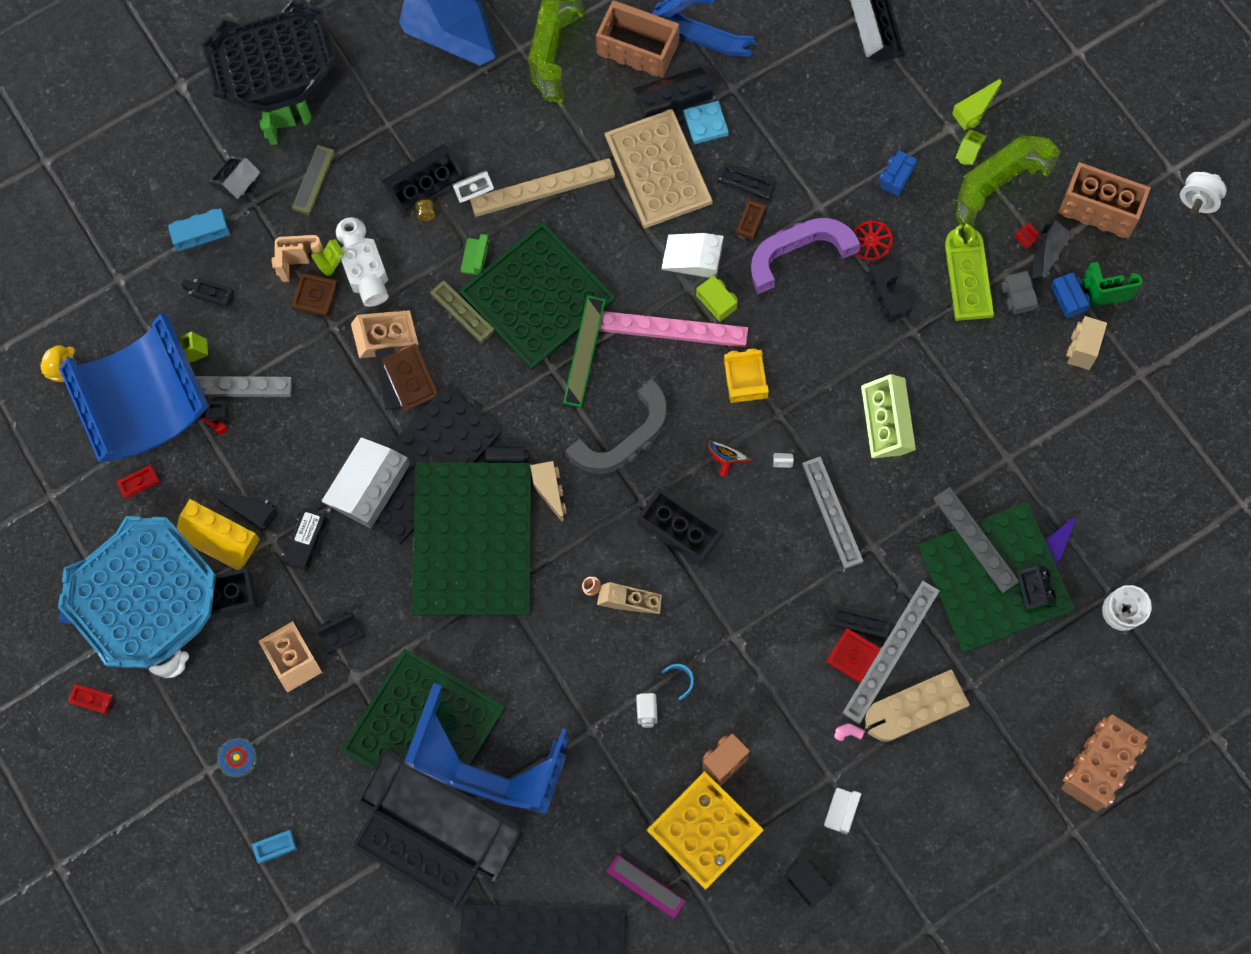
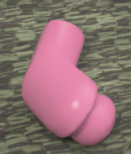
M845 724L835 730L834 736L839 741H843L849 735L862 739L865 730L852 724Z

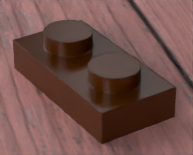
M748 200L736 230V235L753 240L766 205Z

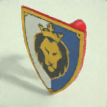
M709 440L708 448L713 454V458L722 464L719 473L721 476H727L731 463L752 461V459L738 450Z

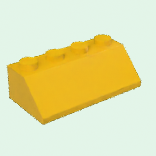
M189 499L179 515L176 529L193 548L235 570L243 569L260 541L255 533Z

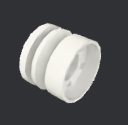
M1133 585L1123 586L1110 593L1102 606V613L1106 623L1119 631H1129L1143 624L1149 618L1152 610L1148 594L1141 588ZM1123 607H1127L1126 612L1123 613L1121 610Z

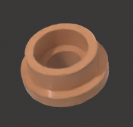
M587 577L582 583V589L588 596L597 594L601 587V582L596 577Z

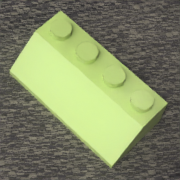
M890 374L861 386L871 457L901 456L916 450L905 378Z

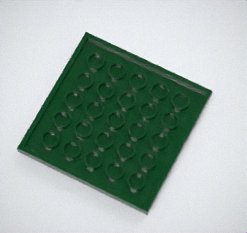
M543 222L458 290L459 294L494 328L495 332L531 370L579 331L587 295L605 299L603 311L616 301V297Z
M1028 502L976 523L1017 579L1018 571L1037 565L1046 566L1051 574V587L1056 593V605H1046L1033 610H1026L1020 583L1002 594L956 530L918 545L933 584L939 590L938 596L963 654L1075 611Z
M404 648L341 751L372 770L380 756L387 751L394 752L406 759L433 684L436 683L442 686L441 703L436 716L461 762L471 766L504 712L505 706Z

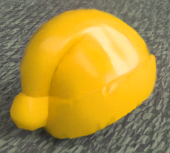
M61 345L48 349L40 365L45 377L54 382H64L59 368L67 357H73L75 349L70 346L66 348Z

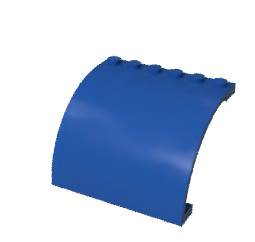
M160 313L151 324L152 328L130 346L105 358L79 365L76 364L74 357H67L59 368L98 462L128 458L166 443L191 426L209 406L167 313Z

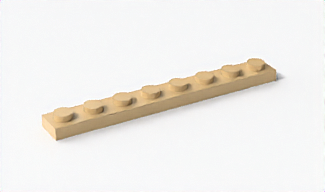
M609 158L471 198L470 201L474 215L477 217L614 178L615 174Z

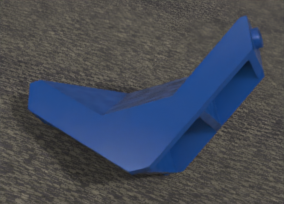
M404 0L399 21L404 33L479 66L497 57L498 54L481 0Z

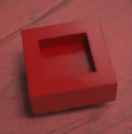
M1028 222L1014 236L1027 249L1036 241L1039 233Z

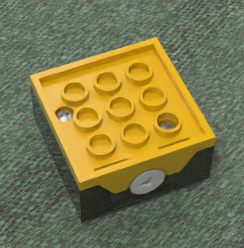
M705 771L647 829V835L705 893L763 833V829Z

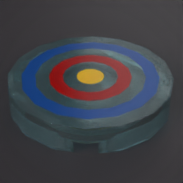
M238 737L229 739L218 750L217 764L220 770L229 777H245L256 766L257 750L246 739Z

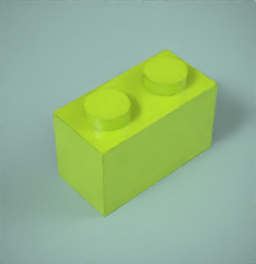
M713 275L696 288V296L716 319L721 322L737 309L738 300L732 292L729 293L725 289L726 286L721 279L717 280Z

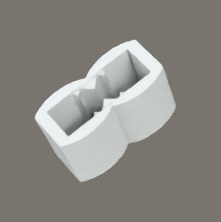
M656 694L636 695L638 724L642 725L643 728L654 727V724L658 723Z

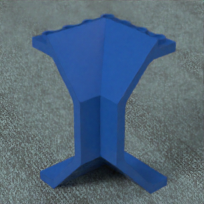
M434 683L406 756L405 764L451 787L503 805L546 814L566 755L562 753L569 737L565 735L567 729L563 728L558 741H553L547 761L512 779L490 773L461 762L436 716L441 703L442 686Z

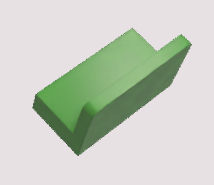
M480 234L479 240L467 239L461 273L478 275L484 270L489 247L488 235Z

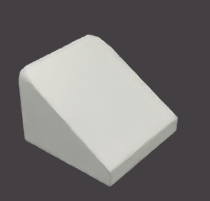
M774 453L773 467L791 468L794 460L793 454Z

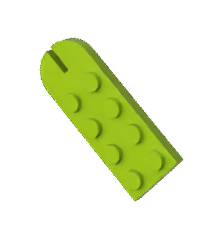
M960 224L948 234L945 241L955 321L993 318L994 312L982 236L971 225L965 224L963 229L964 244V240L961 238L962 224Z

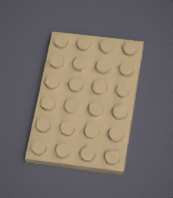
M673 109L605 133V138L644 229L712 204L710 194Z

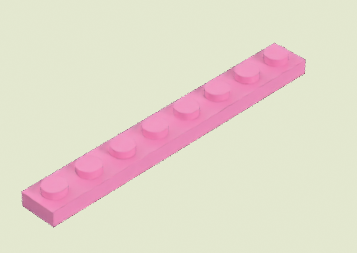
M603 311L599 331L746 347L748 327Z

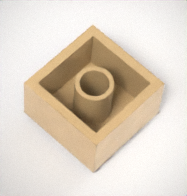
M1086 316L1082 322L1078 321L1071 337L1072 343L1069 345L1066 354L1069 357L1067 364L1090 370L1098 356L1107 325L1106 322Z

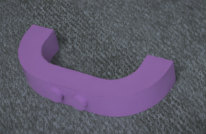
M818 218L804 223H797L788 230L778 231L775 235L762 242L753 255L751 273L752 282L757 294L775 287V279L769 266L776 257L811 242L825 240L837 247L843 259L860 252V242L855 233L842 222L828 218Z

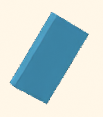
M291 830L252 844L258 864L297 850Z

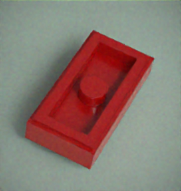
M150 464L117 481L123 497L128 499L159 483L160 480Z
M74 684L68 703L107 714L113 695Z

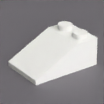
M707 233L668 235L662 270L709 278L714 275L717 278L723 236Z

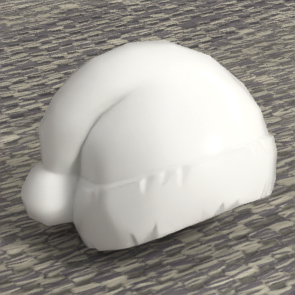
M179 650L169 659L148 669L154 675L163 678H173L183 672L189 654Z

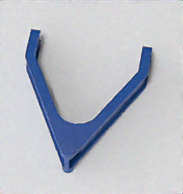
M666 0L656 4L652 14L678 23L680 38L730 56L747 57L753 54L752 50L745 49V47L749 44L757 45L754 37L725 32L687 18L680 12L694 3L711 4L715 0Z

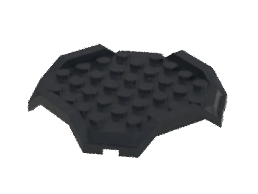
M291 0L279 14L245 24L222 20L216 27L217 32L213 36H208L201 44L209 67L214 97L263 112H271L302 103L338 61L323 10L313 6L310 8L304 7L301 2Z

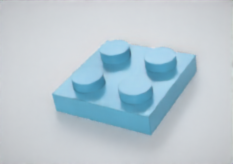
M719 101L684 110V116L693 144L728 136V129Z

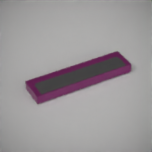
M619 855L616 856L606 871L673 919L685 903V900Z

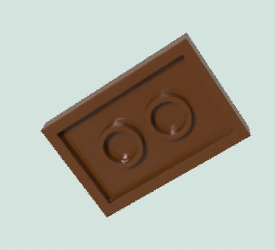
M414 343L381 359L403 411L424 403L438 394L417 344Z

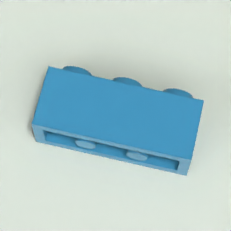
M221 208L212 209L201 215H193L185 220H177L168 225L173 245L177 251L230 235L226 218Z

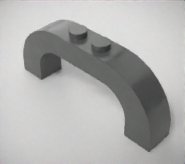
M651 379L638 390V398L647 406L649 417L642 426L614 449L605 453L594 452L581 439H578L565 450L566 457L581 470L593 474L610 473L620 469L628 462L632 463L637 459L638 454L642 450L646 451L652 446V442L660 435L666 422V401L660 387Z

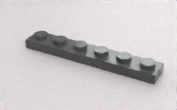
M949 487L934 497L936 504L1002 594L1017 585L1019 580L952 489Z

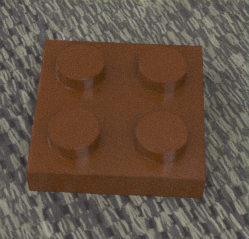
M301 273L291 304L292 309L328 317L338 282Z

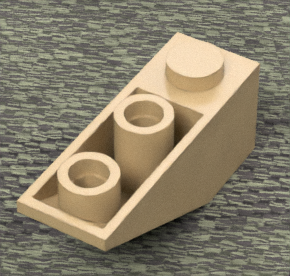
M553 461L530 465L535 490L557 517L564 521L563 515L567 513L565 503L560 501L563 491L562 486L557 485V478H560L558 467H554Z
M609 582L601 585L597 605L613 609L660 614L662 595Z

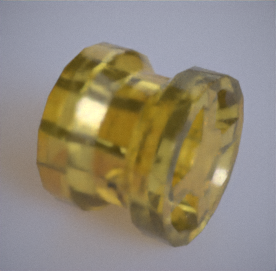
M421 200L415 204V208L418 211V220L429 221L435 218V212L432 210L434 205L431 200Z

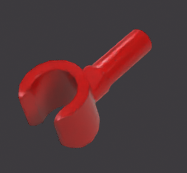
M206 417L203 418V421L213 427L219 435L228 431L222 421L216 425L213 421H206Z

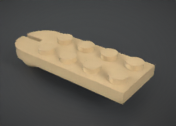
M951 669L874 703L866 713L865 729L874 723L885 721V723L870 729L867 733L881 741H892L967 708L970 704Z

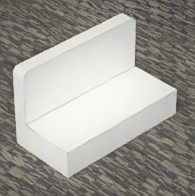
M837 788L824 826L847 834L861 793L855 791L851 793Z

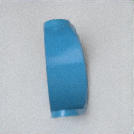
M673 664L665 668L662 674L672 669H680L686 672L691 680L688 691L678 698L682 700L692 691L693 674L685 665Z

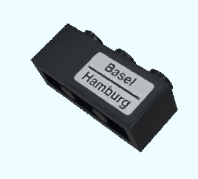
M304 507L302 512L298 513L296 517L297 525L295 530L291 531L289 545L287 548H284L282 553V561L286 566L308 572L328 521L325 514Z

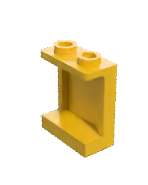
M753 348L748 349L746 352L731 351L725 354L724 365L730 403L768 398L769 391L768 385H766L762 350Z

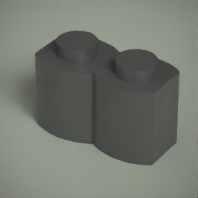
M1028 272L1005 276L1001 285L1003 292L1009 298L1007 299L1008 309L1012 310L1013 314L1036 310L1038 305L1037 298Z

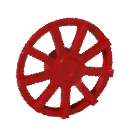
M869 220L858 225L854 230L855 235L860 231L865 236L864 238L857 237L859 241L864 242L860 245V249L865 246L867 247L865 256L855 253L861 259L868 261L878 260L884 257L891 249L893 242L892 234L884 223ZM873 224L880 226L875 233H873ZM869 225L870 232L866 233L862 227ZM883 228L888 233L886 235L878 236V234L881 232ZM889 238V245L881 243L880 240ZM878 245L886 249L881 255L876 248ZM870 249H874L877 257H868Z

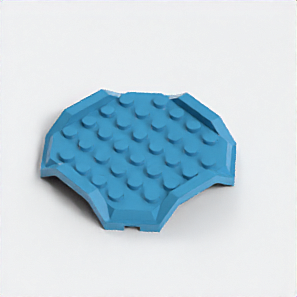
M126 516L116 534L86 559L64 567L62 578L64 584L62 594L59 597L58 609L79 630L97 652L105 666L151 668L172 657L200 633L211 616L216 574L166 517L141 518Z

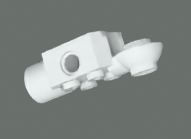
M353 217L345 218L337 225L336 237L344 244L341 249L345 254L341 260L352 290L355 293H360L364 306L373 307L380 305L389 297L384 285L388 281V277L374 239L364 238L366 227L361 220ZM349 228H354V229H353L352 231H350V232L347 231V229H349Z

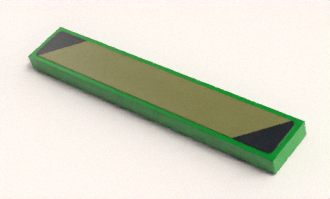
M587 295L563 404L582 407L605 299Z

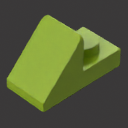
M335 239L328 242L323 252L315 253L311 256L319 269L327 277H331L345 253Z

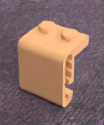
M316 235L278 237L275 240V257H272V267L276 269V275L280 277L282 282H290V265L310 264L308 253L315 254L324 251L319 237Z

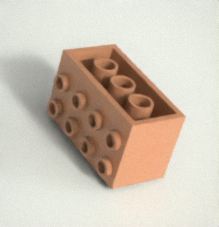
M1079 162L1058 213L1066 218L1079 220L1085 225L1090 224L1098 227L1102 231L1115 233L1119 237L1129 238L1139 221L1151 187Z
M1113 714L1108 718L1104 717L1102 721L1098 722L1094 728L1095 734L1089 737L1084 744L1085 750L1076 757L1073 762L1075 766L1071 771L1067 772L1063 778L1064 784L1061 787L1063 791L1094 811H1098L1103 807L1106 808L1113 803L1116 798L1114 792L1124 785L1127 779L1124 777L1128 771L1131 772L1137 763L1134 759L1139 754L1141 755L1147 747L1145 743L1148 738L1147 736Z

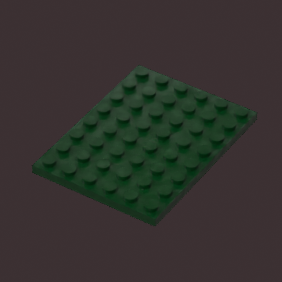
M415 463L412 616H530L531 463Z

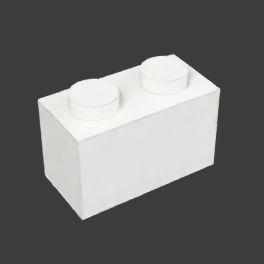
M487 171L452 184L460 203L494 189Z

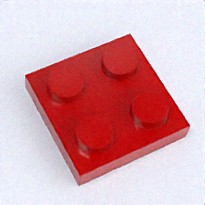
M847 628L826 663L860 683L881 649Z

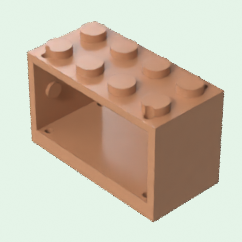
M613 0L596 34L597 54L606 59H613L619 64H626L636 70H643L652 76L663 78L679 44V24ZM614 26L663 43L665 46L662 54L658 55L609 36Z

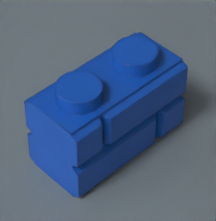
M898 151L896 156L892 155L887 164L889 165L887 171L883 170L879 177V180H881L880 187L896 196H900L914 172L918 160L902 151Z
M1072 272L1053 280L1051 288L1066 318L1087 311L1090 306V297L1087 293L1084 294L1082 281L1079 277L1075 276V273Z

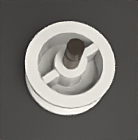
M1193 172L1187 177L1186 186L1182 188L1180 198L1191 209L1189 216L1196 218L1198 212L1213 213L1217 211L1221 205V199L1224 198L1227 192V188L1221 177L1216 174Z

